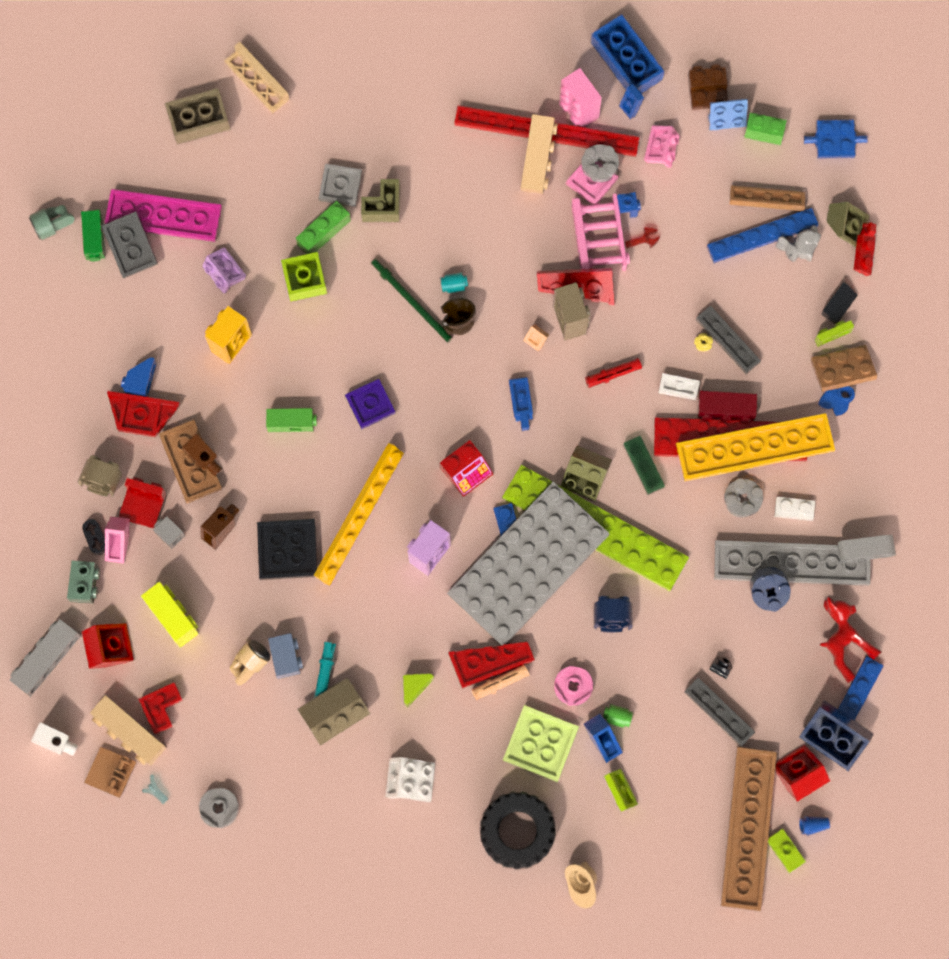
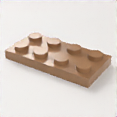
M195 420L159 433L187 504L223 490L217 475L214 476L208 469L203 472L182 451V446L195 434L202 439ZM206 455L201 457L203 461L209 459Z

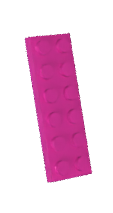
M111 189L104 225L137 212L145 232L216 242L222 206L221 204Z

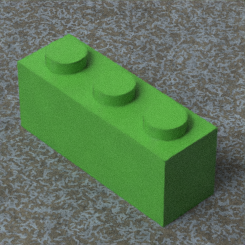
M338 201L334 202L296 237L297 245L306 254L317 252L351 221L350 213Z

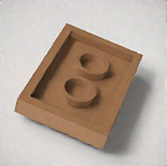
M866 345L811 357V363L822 392L877 380V373Z

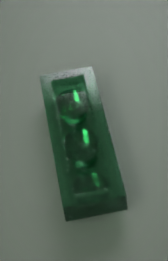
M641 436L623 443V447L647 496L665 488V484Z

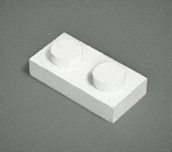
M662 373L659 393L696 401L700 381Z
M776 497L774 517L813 521L815 501Z

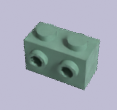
M71 561L67 599L70 602L93 604L94 599L97 598L98 588L95 585L96 580H99L100 568H98L95 562Z

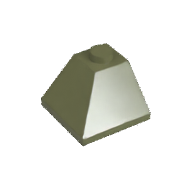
M849 202L829 204L826 222L839 238L856 247L857 235H860L863 224L869 222L870 215Z

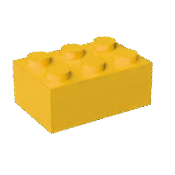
M229 306L219 312L216 322L213 325L210 324L205 331V338L211 352L228 364L233 361L252 336L247 319Z

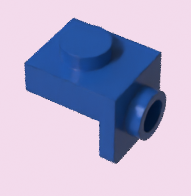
M636 192L618 194L619 212H629L630 218L637 217L638 211L641 210L640 200L636 198Z

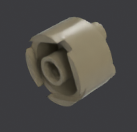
M91 455L84 464L78 484L80 486L85 484L88 486L87 490L94 494L107 497L109 493L112 497L117 489L122 472L118 469V464L111 461L106 463L101 461L99 457Z

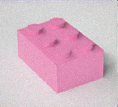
M579 68L561 80L559 104L564 112L567 111L569 113L570 120L574 126L578 125V127L585 128L599 119L601 96Z

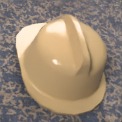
M587 862L569 865L565 870V877L571 899L579 907L590 908L596 901L594 886L597 881V874Z

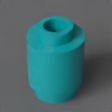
M462 272L440 277L442 292L465 291V287L468 286L467 275L463 276Z

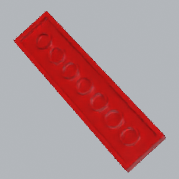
M655 418L654 456L679 457L676 443L780 422L751 421L750 423L740 422V420ZM807 457L789 461H807Z

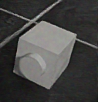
M167 516L164 519L158 520L154 525L153 531L171 549L185 537L183 531Z

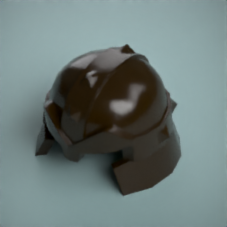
M454 298L441 306L443 314L447 313L442 322L444 329L449 335H464L473 328L476 310L472 301L466 298Z

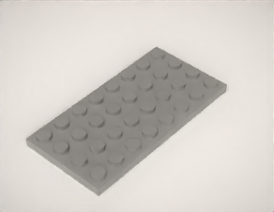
M552 482L447 594L497 642L505 645L610 534L555 482Z

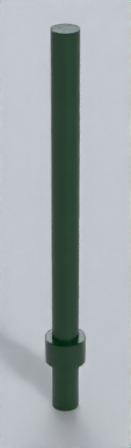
M375 258L371 264L380 273L381 278L384 281L387 280L447 343L450 342L452 336L392 275L393 273Z

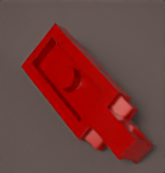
M872 222L864 223L860 235H857L853 270L865 276L871 275L873 266L876 224Z

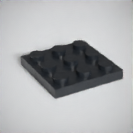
M315 519L257 522L259 580L315 577L314 574L317 570Z

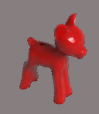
M828 597L827 600H824L823 606L831 618L838 624L839 628L827 642L820 643V646L826 647L834 658L835 667L848 684L856 675L845 664L844 647L853 642L873 660L882 651L867 642L849 624L848 618L857 611L855 605H849L841 600L833 601Z

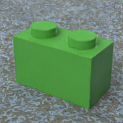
M750 113L744 138L781 145L787 120Z

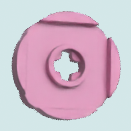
M569 666L557 674L554 682V691L562 703L568 706H578L590 698L593 691V680L585 669ZM571 681H572L573 683H576V682H577V683L579 684V685L577 686V689H578V690H577V691H574L573 689L570 690V689L568 688V687H570V683H569V682H571Z

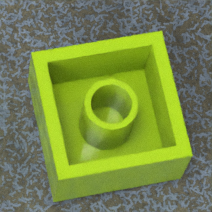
M318 252L281 260L290 302L327 294Z

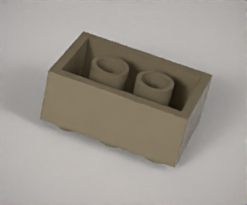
M219 88L165 103L177 145L231 130Z
M577 282L556 288L554 292L553 307L564 340L586 335L587 328L589 327L588 305L584 306V292L582 288H578Z

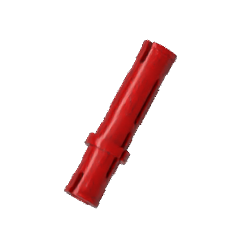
M639 358L607 370L601 369L599 373L585 377L588 388L601 383L607 384L609 380L639 369L641 370L642 365Z

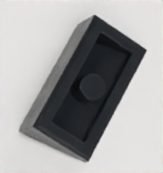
M843 282L823 309L821 315L837 324L858 295Z

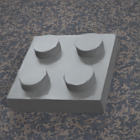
M325 164L319 201L329 203L338 201L342 205L356 207L362 169Z

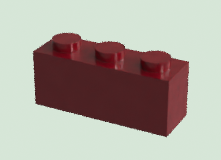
M716 391L699 392L697 418H702V420L721 419V421L740 420V422L750 423L756 418L757 394Z

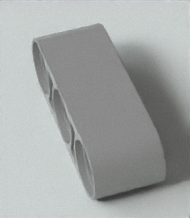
M893 535L849 539L838 542L841 562L887 558L896 555Z

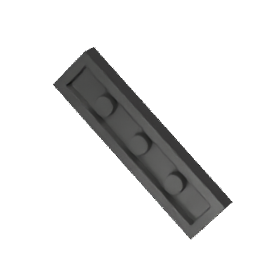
M711 306L696 317L697 322L745 374H748L760 364L761 360Z
M699 678L684 691L740 747L755 733Z

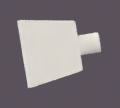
M39 723L31 740L32 743L59 755L65 752L74 756L78 747L77 744L68 741V735L42 723ZM55 738L61 740L59 746L52 744Z

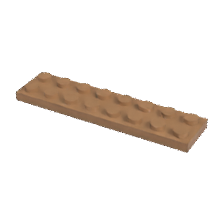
M737 747L720 905L722 907L761 911L777 752Z

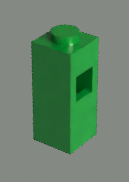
M100 210L81 211L84 256L86 260L92 262L100 261V259L105 258L104 231L102 228L103 216Z

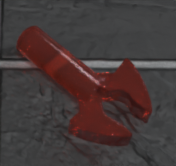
M645 227L643 229V236L625 241V247L631 248L646 243L649 244L650 249L653 248L660 240V236L654 239L648 237L651 234L657 233L658 230Z

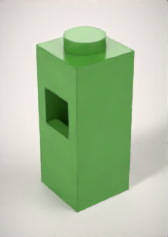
M312 408L266 409V428L268 432H314V426H317V414L313 413Z

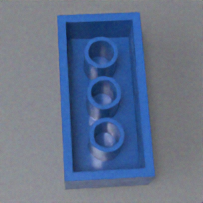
M623 15L618 16L591 34V44L625 90L633 84L643 93L663 80L664 70Z

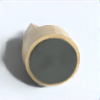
M248 640L237 652L233 663L230 665V671L236 677V684L239 686L243 685L255 672H260L270 661V654L258 641ZM242 665L246 667L243 671L240 669Z

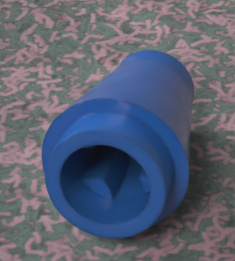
M804 816V818L799 820L800 832L809 836L830 829L829 818Z

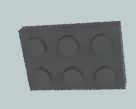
M137 212L102 225L122 278H127L158 265Z

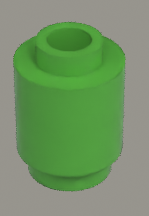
M610 704L609 707H605L603 718L606 719L608 724L624 728V726H630L633 712L629 711L628 708Z

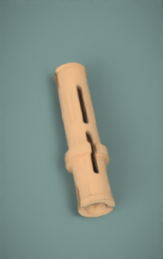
M522 665L493 680H486L487 683L471 689L473 696L477 701L491 693L495 694L497 690L528 677V670L525 665Z

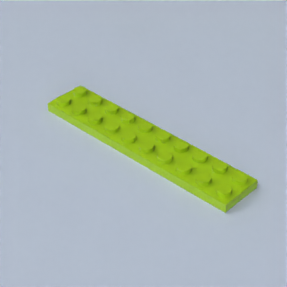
M520 465L502 499L526 511L552 484V481ZM559 486L610 534L596 551L664 589L671 591L689 559L688 556Z

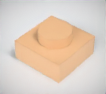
M534 324L523 341L539 351L548 339L549 334Z

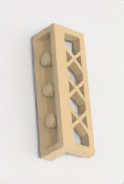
M239 42L234 46L235 52L224 61L273 114L289 101L288 92ZM239 56L243 64L242 67L234 66L231 62ZM245 71H253L255 73L254 79H246L244 77ZM256 84H265L267 86L266 92H258ZM274 96L280 101L272 107L268 102V97Z

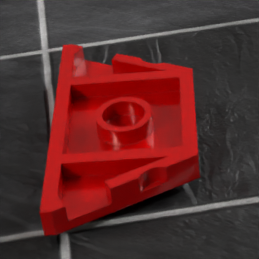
M107 391L118 432L156 438L180 407V402Z

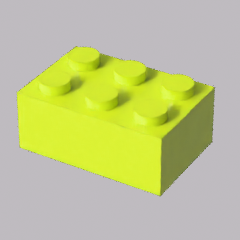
M158 582L141 595L142 599L180 648L198 635L196 631L198 628L197 624L190 615H184L187 611L178 599L176 601L173 600L175 595L167 584L162 586Z

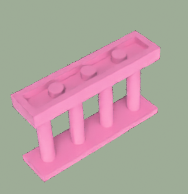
M613 194L612 203L587 206L580 204V198L572 199L571 206L580 269L621 263L622 271H625L627 264H630L629 253H625L617 194ZM614 211L615 220L586 223L582 219V215H585V213ZM616 228L617 238L594 241L585 240V233L587 231ZM619 245V256L594 259L588 257L587 251L590 248Z

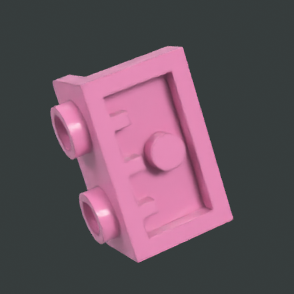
M652 126L644 160L647 163H664L666 167L671 168L672 162L675 160L676 145L679 143L678 132L672 126Z

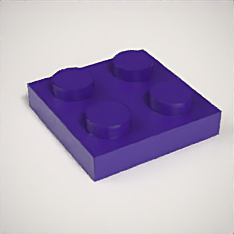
M379 379L345 394L346 400L361 430L396 414Z

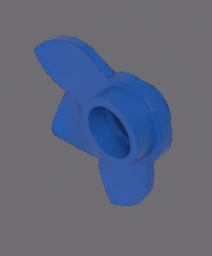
M851 386L825 391L826 393L820 398L818 405L824 409H833L835 416H840L848 410L849 403L853 401L855 397L854 389ZM843 392H846L848 394L847 398H844L842 396Z

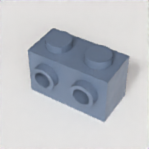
M291 633L268 638L277 679L301 674L300 669L303 668L301 657L296 655V650L299 649L297 638H293Z

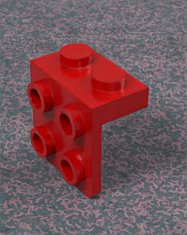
M133 477V479L126 478L124 485L127 491L119 518L130 519L129 522L155 528L154 525L158 521L166 496L164 488H162L161 484L151 482V484L144 483L143 479Z

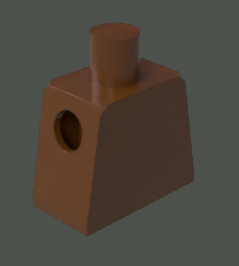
M197 434L182 446V451L203 472L208 469L216 476L222 471L223 468L216 462L218 456ZM206 455L209 459L203 461L201 457Z
M230 504L227 509L221 506L218 507L200 526L201 539L216 550L235 527V516L240 510L234 504Z

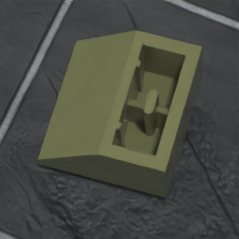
M577 445L571 455L560 486L596 501L612 459Z

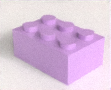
M432 520L428 524H423L419 530L420 535L418 538H413L407 546L409 549V563L427 576H429L451 546L450 533Z

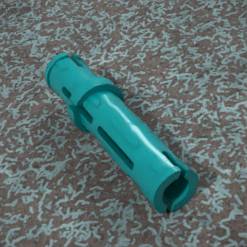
M324 642L322 658L319 659L320 669L314 698L328 689L331 669L335 663L333 658L336 644Z

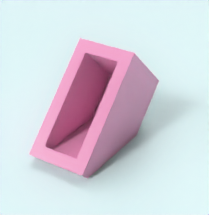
M110 516L105 528V561L125 562L130 519Z

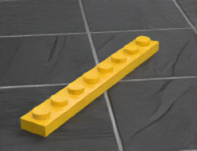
M388 443L318 566L314 576L324 584L331 585L404 455L395 445Z

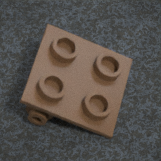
M100 747L84 783L120 798L136 762L128 757Z

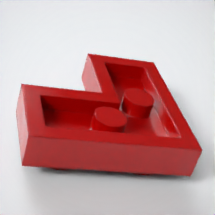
M175 682L139 698L155 735L173 727L165 709L183 701Z

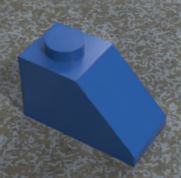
M150 357L127 371L126 377L124 376L121 382V387L125 394L148 397L157 365L155 358Z
M601 714L584 723L591 740L606 763L623 753L610 725Z

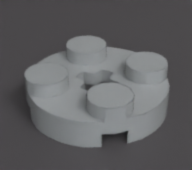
M594 145L587 148L581 162L583 173L594 182L609 181L615 175L619 166V159L614 149L606 145ZM598 160H602L605 162V164H603L602 167H599V165L595 164V162H598Z
M737 479L725 491L724 501L726 508L736 517L745 518L754 515L762 505L763 491L755 482L749 479ZM746 494L749 501L742 503L740 502L741 498L738 496Z
M216 788L207 791L202 796L199 802V812L202 820L207 825L213 828H225L237 818L239 804L237 798L229 790ZM223 803V812L215 813L216 808L214 805Z

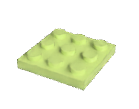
M524 705L503 761L558 782L579 726Z

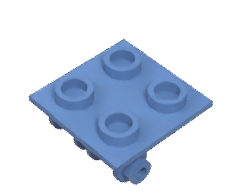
M748 99L710 103V114H708V121H710L709 130L746 127Z

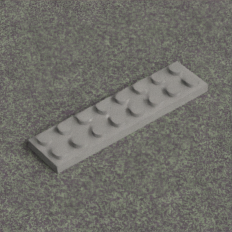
M715 540L714 580L750 581L757 570L776 567L785 573L789 583L870 585V560L841 562L838 545Z

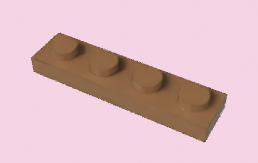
M731 186L729 205L804 211L805 192Z

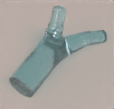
M150 775L151 784L148 785L150 789H142V792L152 794L162 804H165L168 798L156 785L154 775Z

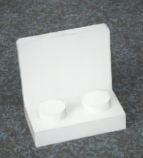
M403 757L390 758L385 798H405L431 802L435 763Z

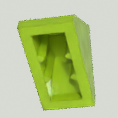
M432 674L403 675L404 704L407 708L434 680Z

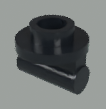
M721 657L714 660L709 670L727 679L733 667L729 659Z

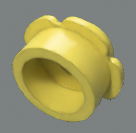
M701 333L695 338L694 344L699 351H708L712 348L713 339L711 336H707L706 333Z

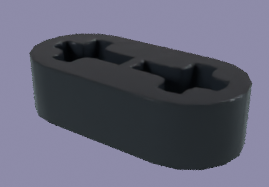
M86 520L83 523L82 530L88 546L95 555H102L105 553V537L102 529L96 520ZM90 524L96 526L94 528L96 535H92L90 531H87ZM95 539H97L100 544L103 543V545H101L100 550L93 548L96 546V543L94 541Z

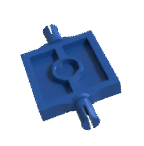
M817 120L815 136H804L803 138L804 144L815 143L817 158H854L856 143H867L868 141L867 135H856L854 120Z

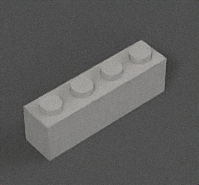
M61 619L51 624L48 629L49 633L37 641V647L34 651L29 652L24 657V663L20 668L16 667L10 675V681L30 697L81 637Z

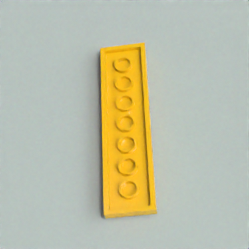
M826 413L676 443L684 482L835 451Z

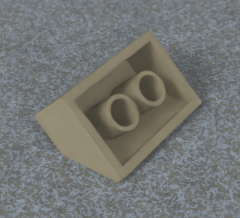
M347 677L297 709L320 746L371 714Z

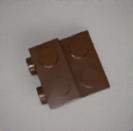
M715 64L707 69H703L702 66H694L692 70H689L688 83L691 110L710 109V103L728 101L726 67Z

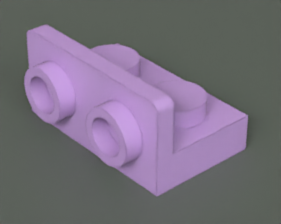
M225 247L207 255L203 263L205 272L210 275L217 288L223 293L228 292L231 286L246 278L245 273Z

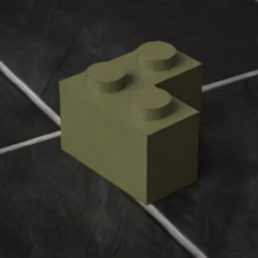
M380 179V197H361L362 222H400L399 179Z

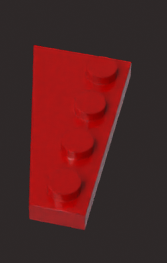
M612 268L537 271L539 292L554 294L556 288L577 282L578 288L583 289L585 299H590L592 302L597 303L599 301L606 302L608 305L615 306Z
M528 642L448 652L462 689L535 661Z

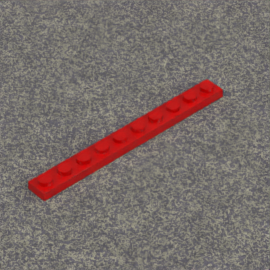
M457 106L454 125L529 138L532 118ZM557 123V133L552 135V142L581 148L606 145L611 146L616 154L633 157L637 156L640 137L561 123Z

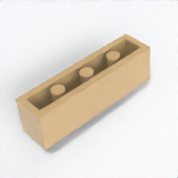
M532 114L521 191L543 194L544 189L547 190L549 178H546V172L551 170L552 160H549V154L553 153L555 142H552V135H556L558 126L553 117Z
M106 695L90 712L93 716L92 721L99 727L104 725L108 729L106 733L114 740L118 737L123 742L121 746L129 753L133 750L137 754L135 758L143 765L148 763L151 766L166 749L162 743Z

